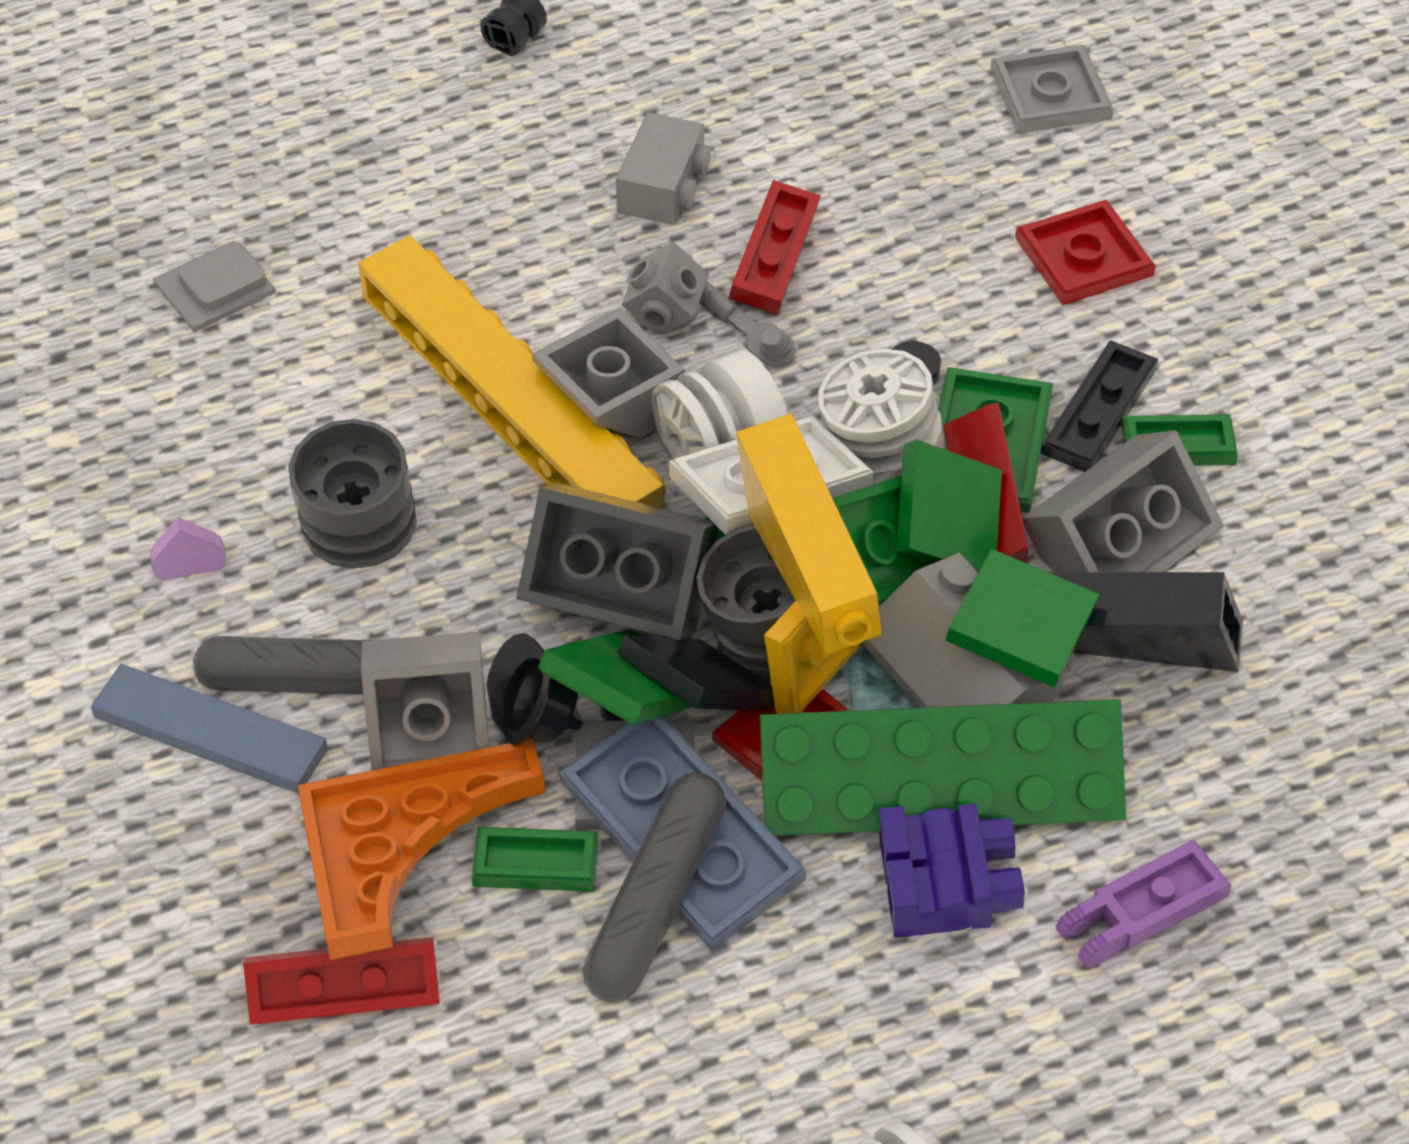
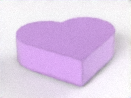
M177 517L153 545L150 551V559L155 576L161 580L190 576L191 574L220 570L226 562V554L223 540L219 535Z

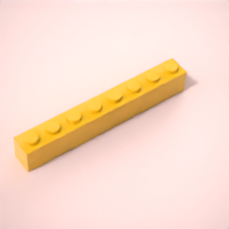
M409 235L358 262L362 296L547 485L561 483L664 509L666 488L658 472L650 466L645 467L631 453L628 444L620 435H612L605 427L596 425L532 361L533 352L528 344L522 339L516 340L504 328L500 318L492 309L486 310L473 298L467 284L461 279L455 280L443 268L440 259L432 250H425Z

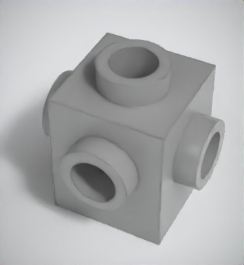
M673 241L639 260L632 268L627 278L629 286L621 305L654 334L663 335L676 327L684 328L700 312L701 305L699 302L709 273Z

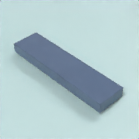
M122 663L91 705L93 716L96 719L298 794V785L308 782L328 750L326 738Z

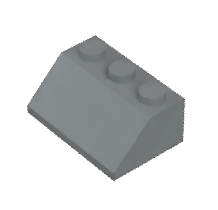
M1177 430L1135 435L1022 517L1024 527L1042 562L1056 573L1165 572L1224 527Z
M960 553L916 570L879 606L882 635L862 642L918 707L1055 702L1068 673V669L1065 667L1054 688L945 641L949 626L978 574Z

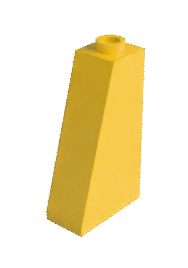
M790 413L737 431L736 437L749 517L824 653L827 655L882 635L876 589L792 414Z

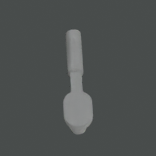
M708 281L706 282L700 302L724 322H729L747 336V347L754 356L771 367H784L792 361L796 350L793 340L789 335L772 323H755L740 310L737 304Z

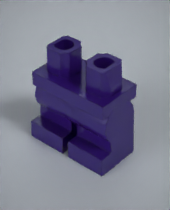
M976 803L958 805V811L938 808L928 810L920 815H905L903 806L879 808V844L885 883L887 884V896L894 938L960 931L971 926L973 929L991 927L992 913L1024 908L1025 890L1020 867L988 870L987 861L1015 858V835L1011 818L979 819Z

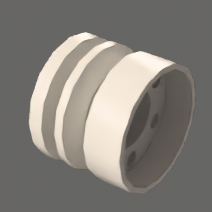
M736 348L706 362L701 369V375L698 372L686 371L680 374L677 380L662 382L652 391V412L662 444L671 460L736 440L737 431L788 414L782 395L772 376L760 360L746 349Z
M885 348L864 351L841 361L825 376L818 390L819 410L824 420V426L874 472L873 476L894 471L897 476L902 475L904 444L911 441L919 440L947 450L941 414L937 408V397L933 387L932 376L919 358L905 351Z

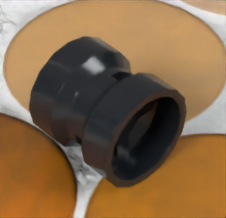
M502 0L500 8L493 9L483 18L480 24L481 33L491 48L514 56L526 46L528 37L537 35L545 27L547 14L539 0Z

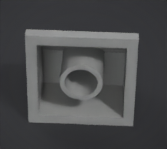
M621 308L532 353V361L596 425L638 438H643L657 430L652 412V391L654 388L667 380H677L680 374L685 372V369Z
M480 631L362 641L361 677L371 770L489 747Z

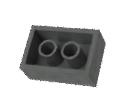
M561 483L539 487L516 599L681 641L694 634L697 628L702 606L697 584V574L702 558L716 542L719 528L708 519Z

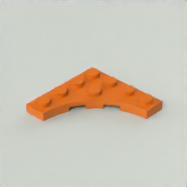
M533 739L525 740L523 743L515 746L508 743L298 785L330 960L363 955L368 952L393 947L391 929L397 897L405 880L425 854L444 837L472 819L500 806L546 793L544 775Z

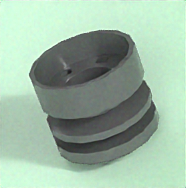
M358 419L330 422L311 431L295 447L288 465L290 486L294 503L298 510V519L303 539L314 555L331 565L356 569L377 566L396 557L406 547L413 536L417 519L405 449L394 433L374 422Z
M750 525L735 529L714 543L702 558L697 574V584L703 607L712 624V630L717 639L720 652L756 676L771 679L764 634L796 600L755 526Z

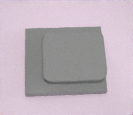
M235 241L153 278L156 287L193 332L276 293L273 285L267 280L264 269L241 243Z

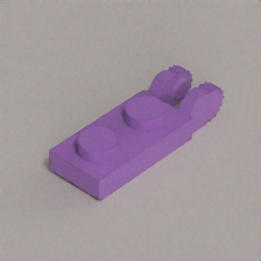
M1191 840L1095 890L1093 897L1078 904L1075 908L1072 907L1057 920L1056 930L1063 939L1067 940L1095 926L1102 918L1105 919L1111 928L1088 940L1079 949L1080 952L1077 954L1083 965L1089 969L1117 955L1125 946L1127 949H1130L1228 897L1231 884L1195 840Z

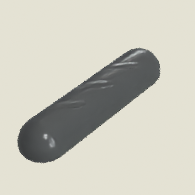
M218 636L206 640L197 649L193 659V670L201 684L209 689L219 691L363 694L361 677L362 641L371 640Z
M697 772L685 774L676 779L669 788L585 959L582 969L584 983L590 993L602 1001H623L633 995L641 985L723 816L726 805L724 791L717 780L709 775Z

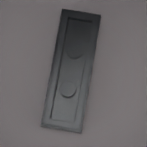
M1110 340L1042 443L1041 454L1084 472L1097 464L1119 430L1123 416L1129 414L1157 370L1159 359Z

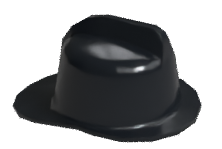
M526 633L513 635L503 643L494 657L487 679L492 719L504 733L507 741L514 746L529 739L542 743L552 742L565 729L580 730L584 723L576 708L578 693L541 672L538 666L544 649L533 637Z

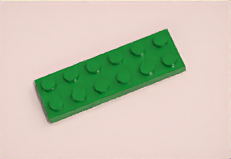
M1121 699L759 714L764 825L774 836L879 831V808L903 806L905 815H920L928 810L938 808L958 811V805L976 803L979 819L1011 818L1013 825L1126 820Z

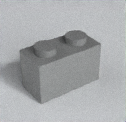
M650 112L646 113L616 177L617 213L671 225L676 224L682 208L689 210L692 207L696 193V176H705L709 167L711 147L704 145L703 123Z

